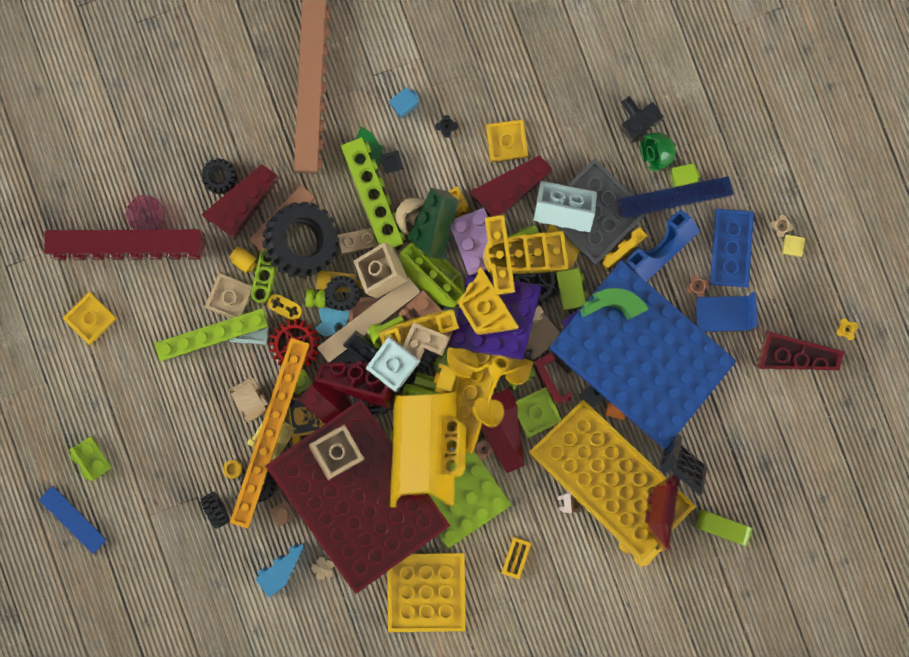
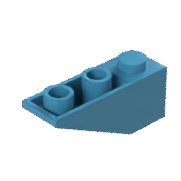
M298 543L294 544L288 549L290 552L284 557L281 554L273 560L274 565L268 569L265 566L257 572L259 576L255 580L268 597H271L287 584L305 547L304 543L301 545Z

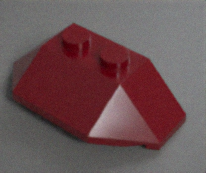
M674 474L655 486L653 493L649 492L648 504H651L650 512L646 511L644 522L648 524L647 530L665 553H668L680 482V479Z

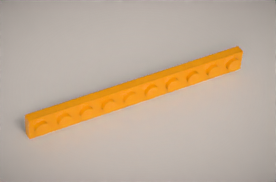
M293 338L290 339L230 520L232 524L247 529L250 527L268 473L265 466L272 460L310 346L308 343Z

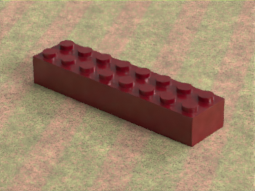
M200 229L44 230V254L49 255L51 259L56 261H66V257L76 261H85L86 257L96 261H103L105 257L112 258V260H124V257L131 258V260H143V257L150 258V260H162V257L169 258V260H181V257H186L189 260H200V257H205V233Z

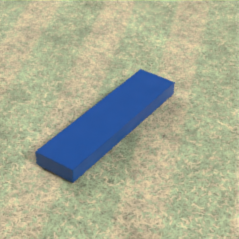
M52 486L39 499L92 554L107 541L55 486Z

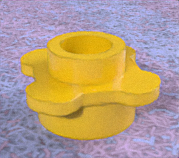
M844 318L840 321V326L836 333L839 337H847L848 340H853L855 338L854 333L859 326L856 322L851 323Z

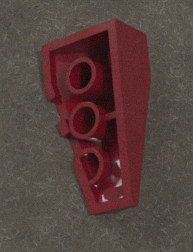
M356 361V363L344 364L343 362L321 363L314 378V382L386 408L390 407L395 395L394 390L366 369L370 362Z
M314 382L298 399L324 424L352 406L345 393Z
M510 388L491 396V400H497L503 406L504 415L501 422L495 427H488L483 423L481 426L484 435L506 473L525 466L520 439V423L518 422V405Z

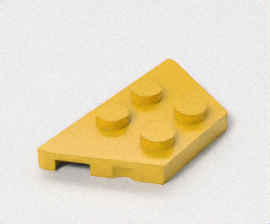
M479 268L477 271L478 275L472 283H469L466 292L457 302L477 335L518 329L519 326L500 296L495 295L494 286L482 268Z

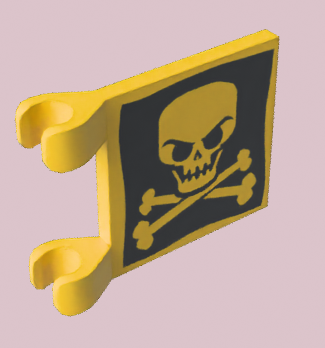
M292 398L289 406L290 425L296 429L291 428L293 446L301 441L300 436L310 435L324 425L317 416L298 400L299 398Z

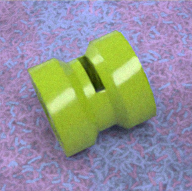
M307 288L306 307L318 306L325 309L326 298L324 290L315 291L314 289Z

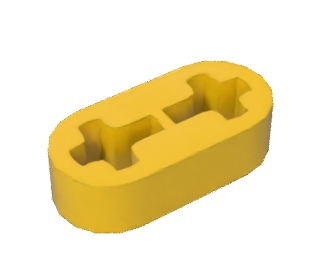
M274 294L268 299V307L272 311L293 321L294 319H300L302 316V308L295 302L278 294ZM278 298H280L279 302L283 304L284 307L281 308L277 306L276 308H273L274 304L272 303V300H277ZM297 307L296 311L299 313L290 317L291 313L286 308L293 309Z

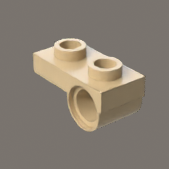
M373 228L336 236L340 238V243L337 245L340 256L377 247Z

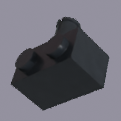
M631 96L620 102L630 115L629 119L622 123L620 129L631 143L660 123L664 118L654 102L643 109L638 108Z

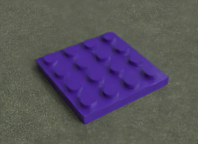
M467 275L465 291L469 283H472L477 275ZM488 277L492 285L494 286L493 278ZM513 281L515 293L499 295L519 326L518 329L477 335L459 306L456 317L459 329L453 330L449 347L523 361L541 286Z

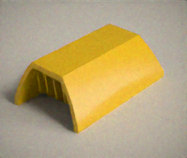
M457 393L412 396L394 395L390 507H396V500L401 495L419 493L432 494L443 500L446 504L454 506L455 477H460L465 471L466 426L463 422L456 419ZM457 424V429L452 432L453 425ZM456 443V449L454 451H451L452 445ZM456 462V468L451 471V465Z

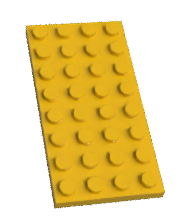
M582 400L529 451V455L642 562L658 546L647 530L648 524L644 523L646 511L650 512L651 504H648L649 492L653 493L654 487L667 478L588 403ZM679 489L672 531L696 507Z

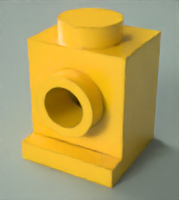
M439 364L438 369L441 370V373H436L433 382L437 384L435 392L440 394L450 393L456 374L450 367Z

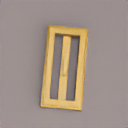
M513 536L501 574L520 580L532 542ZM518 542L519 545H518V548H517V551H516V554H515V557H514V560H513V563H512L510 572H508V571H506V570H507V567H508V564H509V561H510V558H511V555H512V552H513L515 543ZM524 544L526 545V548L521 560V564L518 573L514 574V570L522 546Z

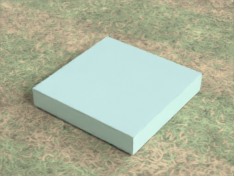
M388 337L366 369L392 390L398 392L420 360L391 337Z

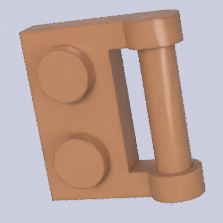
M422 291L398 315L408 321L414 319L409 312L412 308L420 316L441 312L442 310Z

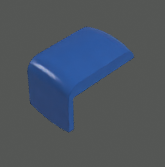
M751 292L748 296L698 297L696 304L698 328L703 332L754 330L757 327L756 292Z

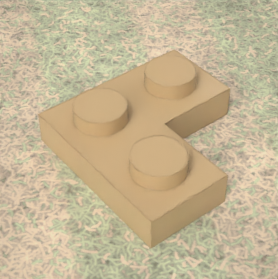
M413 322L403 347L419 360L424 349L442 356L450 338Z

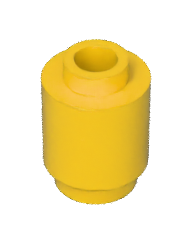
M236 247L229 256V259L232 260L231 263L245 274L248 272L252 273L257 268L258 263L256 262L258 259L244 248Z

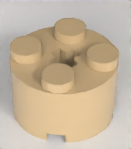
M249 378L229 389L239 411L244 413V419L247 423L266 413L269 403L263 394L260 395L262 390L254 378Z

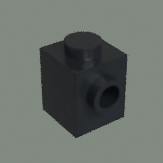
M590 385L579 395L593 409L604 399Z

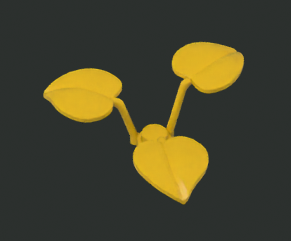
M451 347L447 350L449 367L460 377L469 378L473 371L477 373L487 367L489 368V374L495 379L487 399L478 398L474 402L472 409L476 418L488 427L497 426L504 415L501 402L491 400L498 379L505 375L507 381L512 384H524L530 376L534 362L527 359L522 361L497 356L493 362L488 361L487 364L477 368L479 361L473 352Z

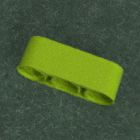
M263 249L260 253L251 291L252 299L259 304L268 302L277 266L273 267L270 264L271 262H265L267 249ZM264 271L270 273L267 281H262L260 278L261 273ZM259 290H264L266 293L265 298L262 300H258L256 297V293Z
M700 509L694 525L697 529L746 547L753 530L751 527Z

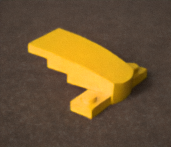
M504 215L485 218L488 242L483 252V261L489 273H492L495 295L515 293L512 274L544 273L569 269L563 231L546 234L543 232L527 236L525 234L507 238Z

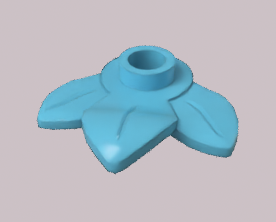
M328 307L325 309L320 308L319 316L322 323L316 326V330L326 337L334 335L338 332L337 327L339 325L346 326L348 324L349 310L338 311Z

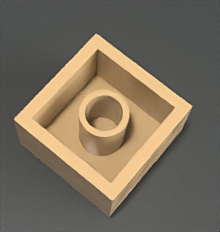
M385 242L353 261L365 294L376 299L408 281L396 248Z
M345 425L309 445L328 480L364 460Z

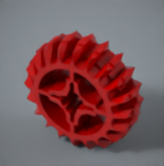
M288 319V326L285 327L283 323H280L282 330L274 329L278 334L277 336L273 334L270 336L275 339V342H269L270 346H275L274 349L270 350V353H277L273 356V360L280 358L279 366L283 363L290 337L302 342H307L310 339V350L306 355L304 363L309 367V359L314 362L316 361L312 355L313 353L316 355L320 354V352L315 350V347L321 344H315V341L320 340V337H313L317 330L314 329L310 332L311 324H308L305 328L306 321L302 320L300 325H298V319H294V325H292ZM300 329L306 332V334L295 338L289 330ZM285 334L288 343L280 350V340Z

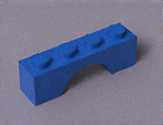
M681 209L666 222L667 231L665 237L656 247L650 250L638 248L625 260L626 264L646 282L700 232L692 217Z

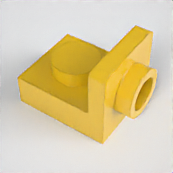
M457 186L449 190L448 192L458 199L455 219L471 213L459 187Z

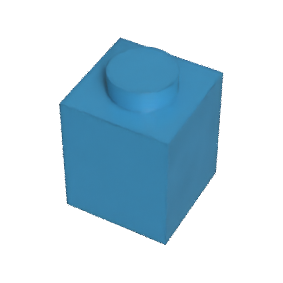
M406 87L393 97L389 104L398 116L403 119L419 106V96L413 89L410 91Z

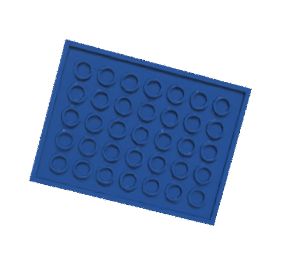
M620 261L593 294L610 288L624 289L637 295L646 304L648 310L629 320L626 319L619 309L611 306L602 307L585 317H582L580 311H578L548 349L658 445L666 449L736 363V360L629 266ZM593 294L586 302L594 299Z

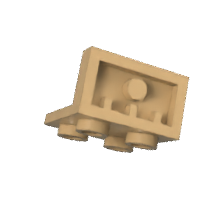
M540 306L536 308L526 350H533V353L530 355L532 360H535L545 352L560 334L543 313L544 310Z

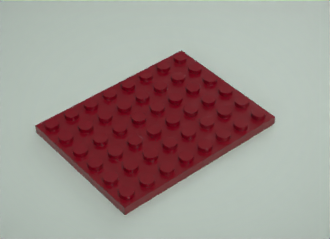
M362 399L265 466L355 595L451 526L428 493L401 495L396 500V507H390L392 442ZM345 425L364 460L328 480L309 445Z

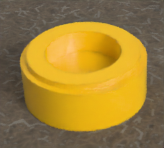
M229 460L224 464L223 472L226 477L236 479L241 476L243 466L238 460Z

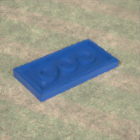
M715 209L710 285L749 288L753 211Z

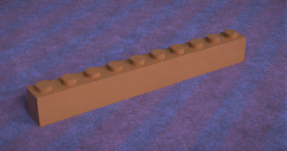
M302 0L294 160L295 173L319 174V169H322L323 160L319 158L320 150H323V139H320L321 131L324 132V120H321V113H325V101H322V94H326V82H323V75H327V64H324V56H328V45H325V38L329 37V26H326V19L330 17V8L327 7V0Z

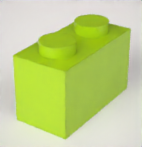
M579 268L556 272L562 310L568 311L581 308L589 299L587 291H583L582 284L585 283L583 272H580Z

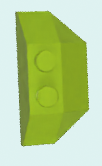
M412 242L399 253L407 278L409 277L419 290L424 291L436 304L452 308L458 304L457 302L466 291L462 274L446 259L429 257Z

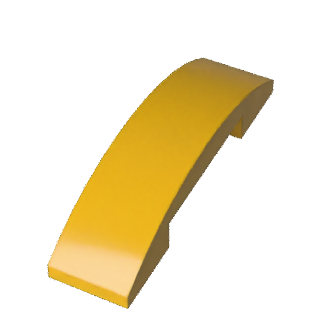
M447 310L394 325L379 332L382 345L388 337H391L403 346L413 322L441 334L459 329L454 311Z

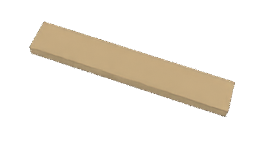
M408 277L407 282L391 290L317 348L330 363L347 350L343 344L355 330L365 336L371 325L381 324L421 292Z

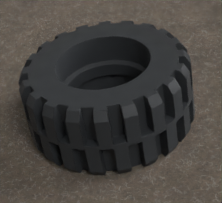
M294 202L284 206L272 216L266 224L267 228L263 231L262 237L265 240L262 244L263 248L267 249L265 253L266 258L270 257L272 260L270 264L273 267H279L280 273H288L289 277L299 276V278H305L309 275L317 274L334 260L333 256L338 252L336 247L340 243V238L336 237V234L339 232L338 227L333 226L332 223L335 221L332 217L328 218L326 216L328 212L325 209L320 211L318 209L319 205L314 203L310 206L308 202H301L300 204ZM300 223L313 231L317 245L315 252L311 256L300 257L288 248L285 241V231L291 224Z

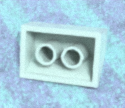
M541 181L533 221L590 232L595 215L597 192Z

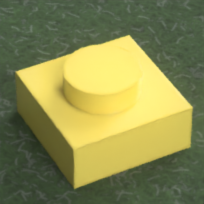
M785 235L782 254L802 257L805 238Z

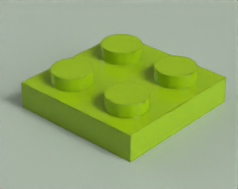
M546 387L516 401L518 405V419L527 438L558 424L562 420Z

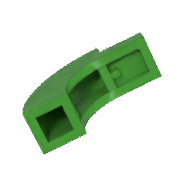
M610 288L593 294L594 299L584 303L583 306L585 308L579 311L582 317H585L602 307L611 306L619 309L626 319L629 320L648 310V307L634 293L624 289Z

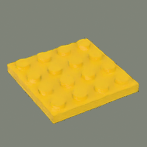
M413 553L387 572L388 632L466 631L465 553Z

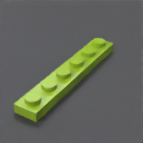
M262 308L154 344L159 361L162 362L268 328L269 324L265 311Z

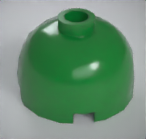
M657 132L644 135L642 137L644 141L640 143V150L644 162L648 160L650 165L648 168L656 172L669 167L675 158V143L664 133Z

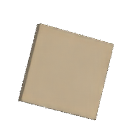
M218 273L204 308L228 318L243 315L251 298L253 286Z

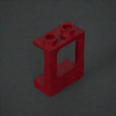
M552 353L535 361L533 365L544 386L547 388L553 403L562 405L571 400L570 396L573 395V392L560 397L544 367L555 360Z

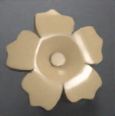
M319 557L316 561L317 564H312L311 569L313 573H317L316 579H325V576L330 579L333 576L331 568L335 565L332 561H326L325 557Z

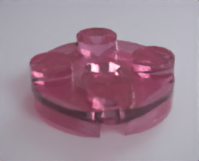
M140 195L135 197L127 206L125 217L127 223L134 230H157L163 224L165 212L162 204L150 195ZM144 209L150 212V216L147 219L140 217Z

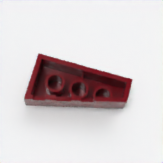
M539 155L470 191V196L481 208L485 209L489 217L504 215L552 173V168Z
M261 164L201 215L230 237L236 239L280 178Z
M766 330L756 368L840 370L844 351Z

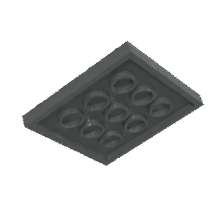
M594 158L567 185L597 192L595 215L591 231H578L576 229L554 226L559 231H563L564 236L596 266L649 211Z

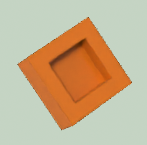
M608 401L605 416L624 420L625 415Z

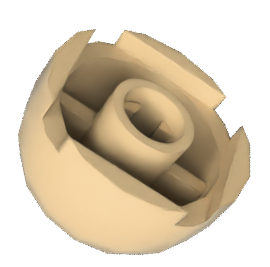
M408 198L397 208L395 213L396 223L406 235L410 234L425 202L421 198Z

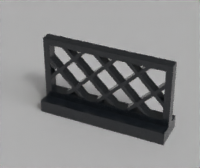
M678 434L668 447L663 449L659 471L665 475L670 470L700 496L704 492L707 466L681 445L682 436Z

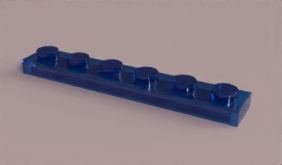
M729 176L620 198L618 199L622 219L730 197L733 195Z

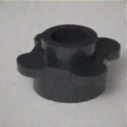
M444 115L435 128L441 131L445 138H449L451 133L458 129V124L453 122L449 115Z

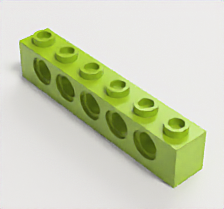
M361 137L341 145L379 245L385 242L396 249L404 245L403 241L406 239L403 231L398 230L396 226L395 212L391 213L389 205H392L388 194L384 195L382 190L385 187L381 176L377 177L375 170H378L375 159L371 160L368 154L372 152L368 141L364 142ZM360 155L366 158L363 164L355 162V159ZM370 173L373 175L371 181L365 182L362 180L363 175ZM371 191H378L380 193L379 197L375 200L370 199L369 194ZM379 208L386 210L384 217L376 216V211ZM391 226L393 233L385 235L383 234V228Z

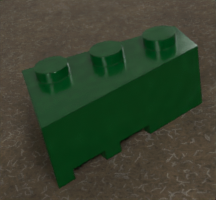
M430 189L408 236V239L429 257L446 259L447 253H445L447 241L450 242L451 236L448 234L451 223L454 224L458 199L446 190Z

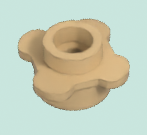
M780 215L778 220L770 223V227L777 232L776 235L780 238L786 232L793 230V225L790 224L785 215Z

